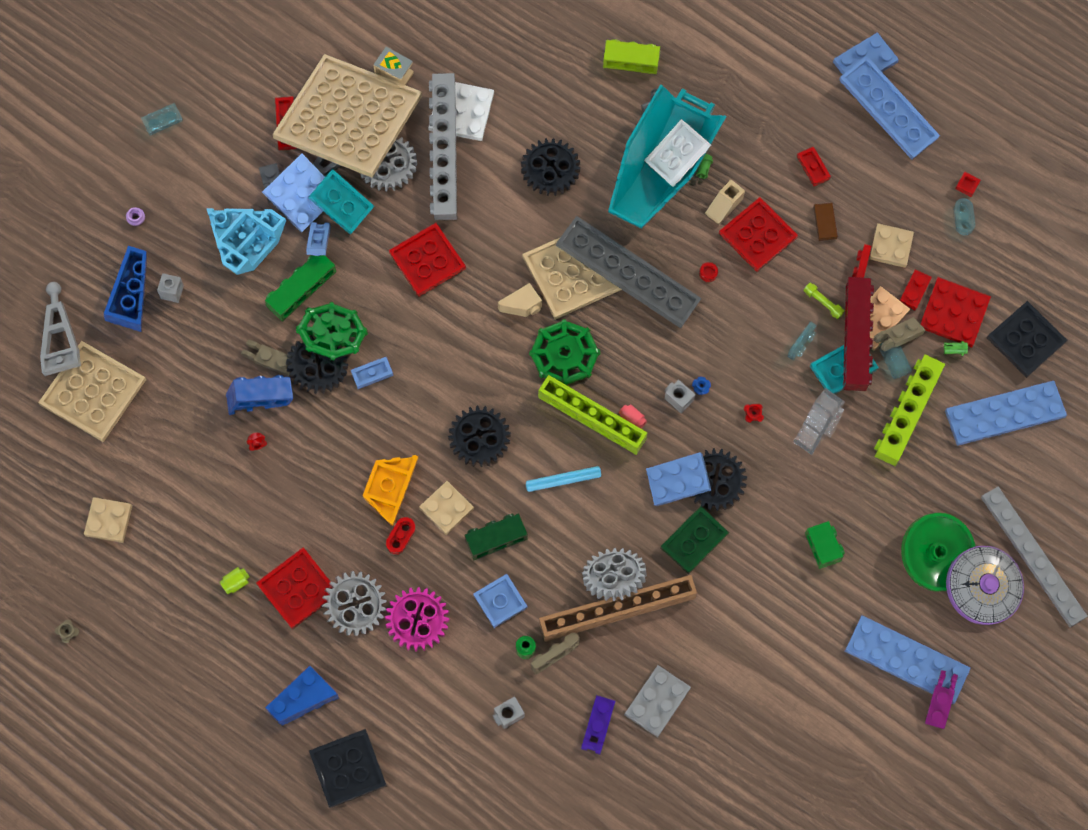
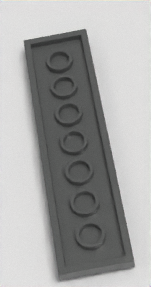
M577 216L556 243L558 248L679 328H682L701 300L699 296Z

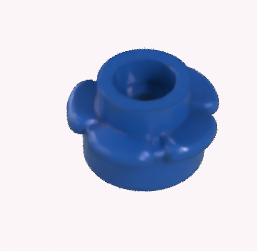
M698 377L697 380L695 379L692 382V387L695 393L704 395L709 392L711 383L705 377Z

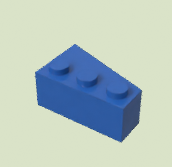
M277 375L273 378H265L264 376H258L254 379L236 378L226 393L229 415L235 414V410L246 409L247 412H251L253 407L264 406L265 409L289 405L293 399L290 377Z
M309 666L265 708L283 726L314 709L339 699V697L325 680Z

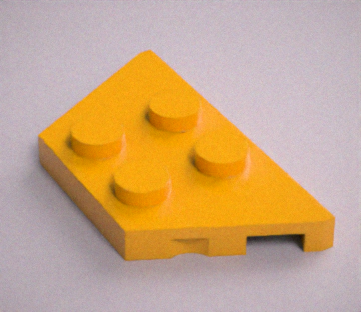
M417 455L401 459L397 457L391 460H376L364 490L363 498L392 526H394L419 459Z

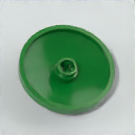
M932 513L916 519L908 527L903 537L901 555L904 567L915 583L927 590L940 592L947 591V573L955 558L962 552L976 546L970 530L961 520L946 513Z

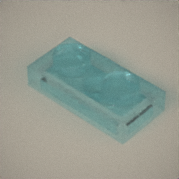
M175 103L141 118L149 136L183 121Z
M811 321L789 350L788 358L794 361L797 356L801 357L806 349L804 346L807 341L811 343L817 333L814 331L817 325Z
M880 343L878 347L893 379L912 372L901 346L883 351L880 348L883 343Z

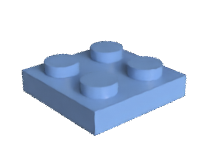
M507 574L473 594L493 628L528 608Z

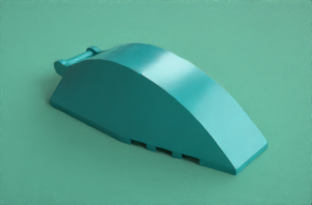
M660 84L626 143L608 212L642 229L693 177L705 154L696 161L694 166L686 172L674 187L644 160L681 119L712 144L727 116L711 115L715 107L714 103L711 102L709 104L687 93V90L683 88L677 98H675ZM684 99L694 105H697L705 109L706 111L704 112L686 102H683L682 100Z

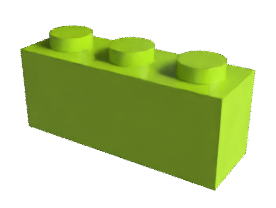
M616 39L606 40L603 68L657 74L660 46L654 44L644 45L636 42H620Z

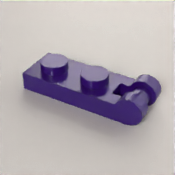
M596 695L582 743V750L587 751L589 749L595 751L596 754H601L615 700ZM590 738H598V742H590Z

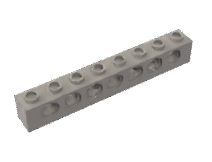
M432 74V80H429V92H432V98H429V108L433 109V115H429V124L433 126V133H429L430 144H433V150H430V161H433V168H430V179H433V185H430V197H433L434 203H430V214H434L435 220H457L455 74ZM440 92L447 93L444 97L438 96ZM441 109L447 110L445 114L438 113ZM442 126L447 127V130L444 132L438 131ZM441 144L447 145L445 149H439L438 147ZM442 161L448 163L445 167L439 166V163ZM441 179L448 180L444 185L439 184ZM441 197L448 198L446 202L439 201Z

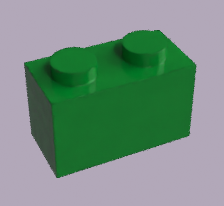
M829 521L807 528L805 536L819 569L842 561L845 554L844 548L841 543L838 544L836 529L830 525Z

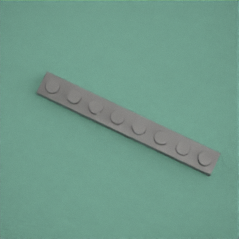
M999 486L982 495L981 499L1069 628L1088 617Z

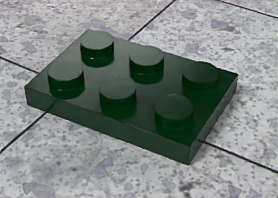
M700 506L661 545L660 549L689 575L721 543L729 532Z

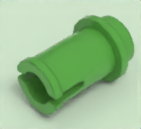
M705 154L698 167L696 176L701 179L708 178L710 165L713 164L711 155Z
M961 341V343L944 342V354H961V356H964V354L968 353V343H964V341Z

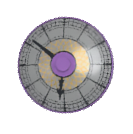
M977 546L962 552L950 565L946 578L947 594L952 606L962 617L976 624L992 625L1008 619L1016 612L1023 598L1024 583L1018 565L1007 553L995 547Z

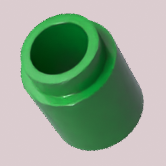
M530 636L520 637L516 642L517 655L522 659L533 657L536 651L534 639ZM528 645L529 647L525 649L522 646Z

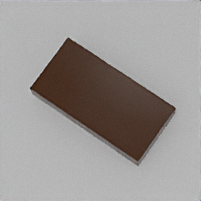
M833 203L814 204L818 241L837 239Z

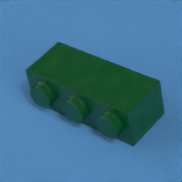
M513 513L503 517V520L498 522L490 521L485 524V527L470 529L464 535L473 561L528 540V534L519 513L516 515Z

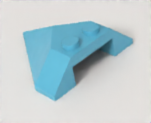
M206 208L221 255L222 264L236 275L256 269L279 243L286 223V219L272 209L254 211V209L214 210L213 208Z

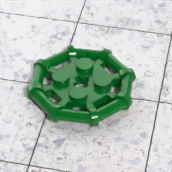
M329 302V304L315 308H307L300 324L296 326V332L303 340L306 350L326 356L330 360L358 353L364 337L368 334V330L363 326L356 310L338 306L334 302ZM334 312L344 315L346 317L342 318L340 316L334 315ZM310 320L314 322L313 327H307ZM352 321H353V323H354L356 329H352V328L350 327V323H351ZM329 330H334L335 332L330 334ZM309 335L314 336L315 340L311 341ZM351 337H356L354 342L349 341ZM342 345V347H345L342 349L335 350L337 349V346Z
M562 319V321L546 328H540L533 347L529 351V356L532 357L539 377L542 379L550 375L565 385L586 377L590 378L596 360L600 355V349L595 344L590 333L591 330L588 327L584 328L568 322L566 319ZM562 329V333L557 334L555 336L550 335L551 333ZM567 329L579 333V335L571 336L567 333ZM584 338L589 346L587 349H584L581 342ZM546 339L548 341L547 347L540 349L543 340ZM561 349L569 350L568 356L561 355ZM584 355H589V360L585 366L582 364ZM540 356H546L549 364L545 367ZM554 368L558 372H563V377L551 373L550 370ZM578 368L581 371L568 376V371Z

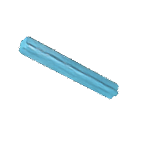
M599 466L528 480L526 481V489L528 492L599 478L601 477V469Z

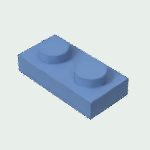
M387 357L351 370L358 389L393 376Z

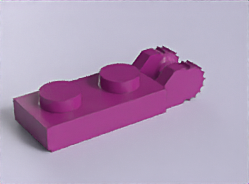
M943 670L940 672L937 685L935 684L925 724L945 729L955 694L954 689L958 675L953 674L949 688L943 687L942 684L946 677V671Z

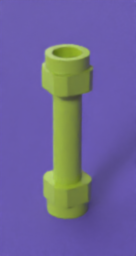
M810 282L803 290L809 297L813 296L831 311L830 314L834 318L839 319L845 312L843 307L839 304H833L817 290L818 287Z

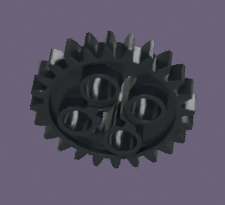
M545 138V143L543 144L538 140V146L531 144L532 150L526 149L527 155L522 156L521 167L523 168L521 169V174H524L523 180H528L527 186L533 185V191L540 189L539 194L546 191L547 196H549L550 192L553 191V194L556 196L558 190L563 194L564 188L570 190V184L575 185V179H579L578 173L581 167H579L580 160H577L578 153L573 154L574 148L568 149L569 143L563 146L562 140L555 143L554 138L551 142H548L547 138ZM553 153L556 156L550 157L548 154ZM535 164H540V165H542V166L539 167V168L534 167ZM565 166L568 169L561 170L560 167ZM552 177L553 180L548 181L545 178Z
M310 335L311 341H314L315 339ZM297 340L295 346H291V352H288L287 355L289 359L286 360V365L289 366H287L286 371L291 372L289 375L290 379L295 378L294 385L300 383V389L307 387V393L314 389V393L317 394V391L320 389L324 394L326 388L331 392L333 386L338 388L339 382L343 383V376H346V369H348V364L346 363L348 357L341 356L335 358V360H330V358L316 353L317 363H314V352L306 350L303 340L302 343ZM307 355L310 359H304L302 356ZM318 366H320L319 373L322 379L318 376ZM330 369L333 373H327L325 370ZM311 372L314 376H308L306 373Z
M477 405L476 411L469 407V413L462 410V417L456 415L457 422H451L454 428H449V433L452 435L448 436V440L453 441L450 443V448H455L453 450L454 455L459 453V461L465 458L466 465L469 461H472L473 467L476 465V462L479 463L480 467H483V462L490 466V460L497 463V456L503 458L502 451H508L506 445L510 444V440L507 438L511 437V432L507 431L509 430V425H504L506 419H500V412L494 415L493 408L488 412L486 406H484L483 410H480ZM483 422H489L491 424L488 428H483L481 426ZM464 428H471L472 432L466 434L462 430ZM489 439H494L497 441V443L494 445L487 444V441ZM471 445L478 446L476 451H470L468 448Z
M713 448L712 454L705 450V456H703L705 465H711L714 468L712 472L707 473L711 491L713 488L712 479L715 478L717 464L721 465L718 474L720 481L716 483L714 496H711V491L690 496L689 498L696 497L694 503L701 502L702 508L708 505L709 511H711L712 506H715L716 511H719V506L726 510V504L729 503L733 507V500L740 501L738 494L744 495V491L741 488H746L747 484L742 481L747 480V476L742 474L746 472V469H740L742 461L736 463L737 456L730 458V451L724 455L723 449L716 453L715 448ZM730 469L733 473L730 476H724L722 471ZM726 487L729 492L726 495H721L718 493V489Z

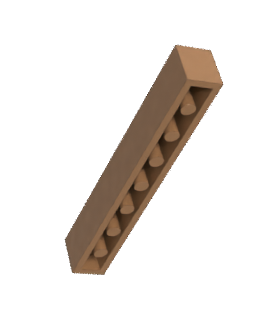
M692 575L637 590L638 593L630 592L631 597L623 595V600L620 597H616V600L613 601L611 597L607 601L604 599L539 618V625L544 642L570 635V633H578L696 599L697 591Z

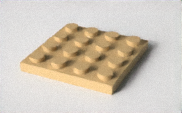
M560 238L522 254L555 320L622 290L558 248L556 243Z
M81 341L78 345L81 366L59 372L38 403L45 409L104 442L145 383L146 378Z

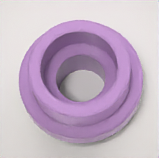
M131 208L126 214L127 222L133 226L141 225L145 220L143 210ZM134 216H139L138 219H133Z

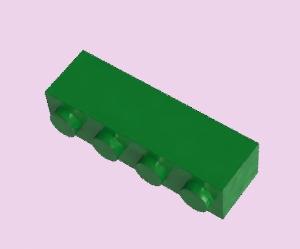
M310 255L303 266L297 267L289 279H284L277 290L271 291L267 295L265 300L267 308L283 322L336 273L335 264L325 255Z

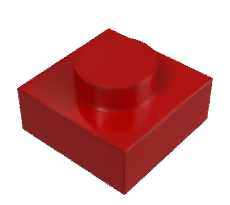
M964 172L955 189L972 197L981 180Z

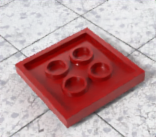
M761 197L719 230V234L756 272L798 238V234Z
M437 223L389 250L390 256L418 297L466 269V265Z
M937 277L920 324L925 331L957 343L964 341V343H968V347L972 348L991 296Z
M304 547L256 582L257 586L292 630L319 610L323 604L327 603V600H324L322 597L329 595L325 591L326 588L332 589L329 584L331 581Z

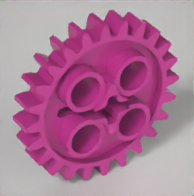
M420 587L417 588L416 592L409 588V594H406L403 590V597L395 595L397 602L390 601V605L393 608L386 609L391 615L385 616V620L390 621L386 624V628H392L388 632L389 636L395 635L393 641L400 640V647L407 644L408 651L411 646H414L415 652H417L419 646L425 651V645L427 644L433 648V641L439 644L438 636L445 637L442 630H448V626L444 623L450 622L449 618L444 617L449 614V611L443 610L446 607V603L440 604L441 596L435 599L434 591L429 595L428 588L421 592ZM413 603L416 605V608L413 611H408L406 606ZM424 603L420 612L421 620H418L415 634L412 636L411 632L415 625L414 618L418 616L420 604ZM427 609L435 611V614L431 617L426 616L424 613ZM408 622L410 627L403 630L400 628V624ZM423 627L429 629L426 635H420L418 631Z

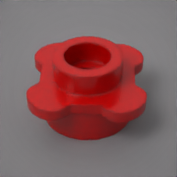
M745 405V421L748 423L763 421L762 405Z
M258 432L249 435L246 441L249 445V450L254 451L267 445V441L264 440L265 436Z

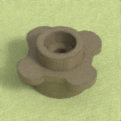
M65 620L64 623H61L55 629V633L60 635L63 643H69L73 636L79 634V629L72 625L71 620Z

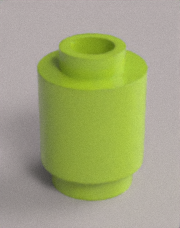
M237 567L223 576L220 584L227 594L235 593L249 583L247 579L250 576L244 568L240 570Z

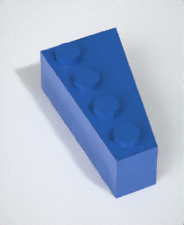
M131 246L127 247L104 311L105 321L142 332L147 269L146 251Z

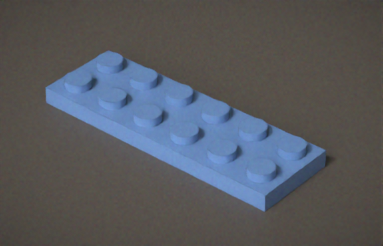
M865 56L839 78V81L911 160L940 137L935 129L868 56Z
M1055 381L946 408L945 410L957 446L1062 419L1067 416Z
M865 616L860 617L845 652L933 694L935 684L937 685L941 670L946 671V677L942 684L943 687L949 688L951 677L953 674H957L958 678L952 704H955L970 671V667Z

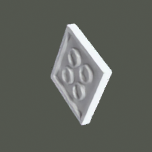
M455 82L456 136L482 141L494 90ZM440 92L438 96L444 97L447 93ZM441 109L438 111L439 114H445L447 112V110ZM429 124V131H433V126ZM442 126L438 131L444 132L447 130V127Z
M681 119L644 161L674 187L686 172L694 166L696 161L706 153L711 144Z

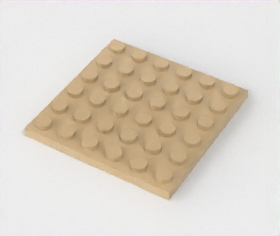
M324 54L274 131L273 139L372 178L420 101L422 92Z

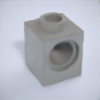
M162 273L157 289L160 299L179 303L184 288L181 277Z
M678 379L675 384L672 382L667 386L664 399L682 414L694 401L696 394ZM681 393L683 397L676 398L674 394Z
M515 696L495 707V714L492 715L498 726L502 725L503 729L525 717V713ZM509 709L513 712V716L511 718H504L502 712Z

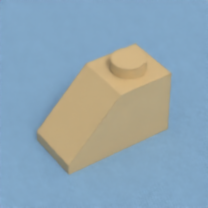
M530 283L498 302L500 312L524 317L530 314L535 315L542 308V300Z

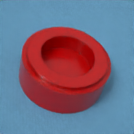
M704 263L700 267L699 276L705 282H712L718 276V268L714 263Z

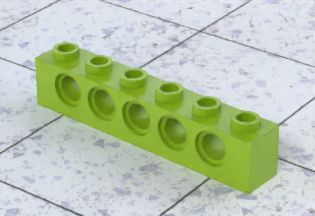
M924 354L922 360H917L913 368L916 370L914 376L910 374L905 384L909 387L906 392L902 391L898 399L901 403L898 408L894 407L890 415L893 420L891 424L886 423L882 431L885 436L883 440H878L874 448L877 450L874 457L896 467L945 363ZM920 375H926L928 380L921 379ZM912 391H918L921 396H915ZM904 407H910L913 412H907ZM896 423L904 424L905 428H899ZM888 439L896 440L897 444H891Z
M550 375L547 376L538 390L539 399L635 455L638 454L646 441V431Z

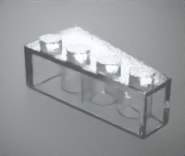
M825 388L814 402L803 423V427L799 430L798 436L793 442L812 455L826 436L830 438L836 430L838 421L844 412L842 407L845 401Z

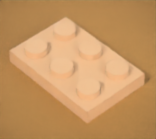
M881 286L871 296L874 310L873 314H870V320H873V331L870 332V338H874L881 331L899 324L910 311V308ZM873 340L872 350L875 351L882 342L876 343Z

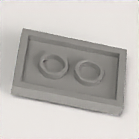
M657 665L624 715L658 738L691 687Z

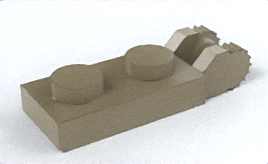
M912 317L885 331H881L874 336L873 340L876 343L884 341L880 348L883 351H887L923 335L925 329Z
M247 340L246 344L250 348L258 350V353L255 355L247 350H242L241 355L289 377L291 372L286 371L287 366H289L286 365V360L289 359L287 358L288 354L263 344L260 345L255 341Z
M574 632L566 635L562 643L552 645L544 655H537L531 663V669L535 675L579 646V636L577 633Z

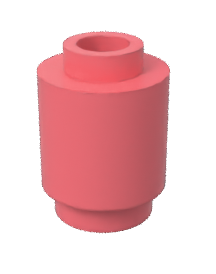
M631 404L629 406L624 405L618 412L620 417L641 429L647 423L645 416Z

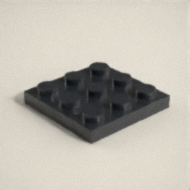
M1028 301L986 337L1026 378L1068 341Z
M366 729L309 750L329 808L387 787Z

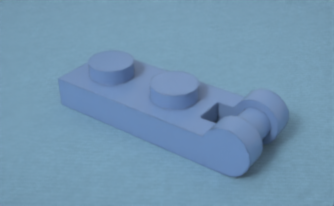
M311 222L306 248L307 255H326L330 223L317 224V222Z

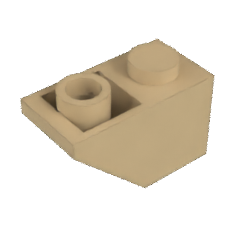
M730 180L719 191L705 214L720 225L741 203L745 190Z

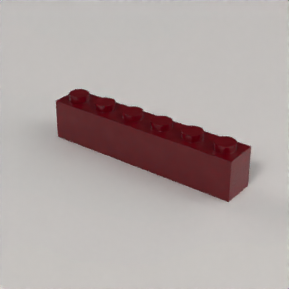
M848 277L846 282L843 390L866 391L868 386L872 385V374H869V367H872L873 356H870V349L873 347V338H870V332L873 331V320H870V314H873L874 303H871V296L874 295V285H871V278Z

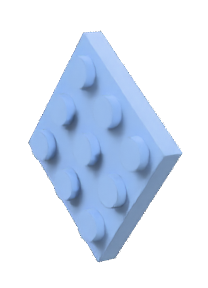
M301 154L262 193L302 232L323 212L308 196L325 177Z

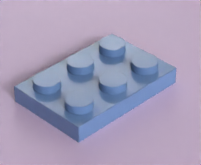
M877 32L834 58L833 63L843 75L865 56H868L881 72L898 63L899 59Z
M701 452L646 469L655 506L711 491Z

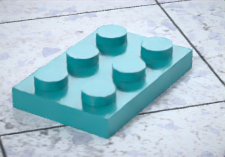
M333 169L308 196L314 204L349 234L357 228L374 207L371 202Z
M844 345L810 364V368L830 397L843 390ZM874 359L872 367H869V374H872L879 368Z

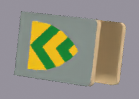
M385 47L373 65L375 74L406 85L414 74L413 70L409 69L413 64L412 60L388 47Z

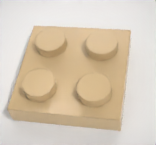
M877 223L869 260L906 268L914 232Z
M446 481L419 506V509L447 535L474 510V507Z
M93 497L84 535L86 537L123 543L132 504Z

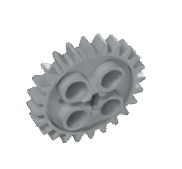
M403 137L394 141L390 149L395 151L387 153L372 178L360 173L361 178H365L366 184L371 182V188L378 185L379 191L382 187H385L386 192L389 187H392L393 191H395L396 185L402 188V182L408 184V178L413 179L412 172H416L415 166H417V160H415L416 153H413L414 149L409 147L408 141L403 143ZM397 164L404 165L402 167H396ZM382 172H386V173H387V174L384 175V176L379 175V174L382 173Z
M616 548L613 549V552L606 549L605 554L598 552L599 557L592 556V561L587 560V566L583 567L584 572H582L586 590L591 591L592 596L597 594L598 599L604 596L605 601L609 597H612L613 601L616 600V597H620L623 600V595L631 597L630 592L638 593L637 588H642V583L646 582L645 577L647 573L642 557L638 558L637 553L632 555L631 550L624 553V548L620 552H617Z
M354 571L350 572V577H348L345 572L342 574L343 579L337 576L335 577L337 583L332 581L329 583L332 589H325L329 595L322 597L324 600H327V603L323 604L322 607L328 610L323 614L330 615L327 622L334 621L332 628L339 626V633L346 629V635H350L353 631L354 635L357 636L359 630L362 634H366V628L372 631V624L379 625L377 618H384L380 611L386 610V608L381 606V604L387 602V600L381 599L385 592L379 593L378 590L382 586L374 585L376 579L369 581V574L362 578V572L355 576ZM357 586L364 588L365 593L363 596H359L356 593ZM339 592H343L346 595L344 603L340 602L337 598ZM366 597L371 598L369 601L356 605V608L351 606L338 610L339 606L351 603L353 600L357 601ZM365 604L371 608L369 615H365L362 611ZM345 611L352 613L353 618L350 622L344 619Z

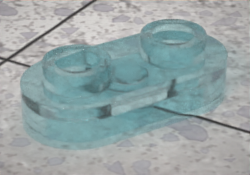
M961 198L956 201L953 208L955 227L958 233L969 235L973 232L976 225L974 208L970 200Z

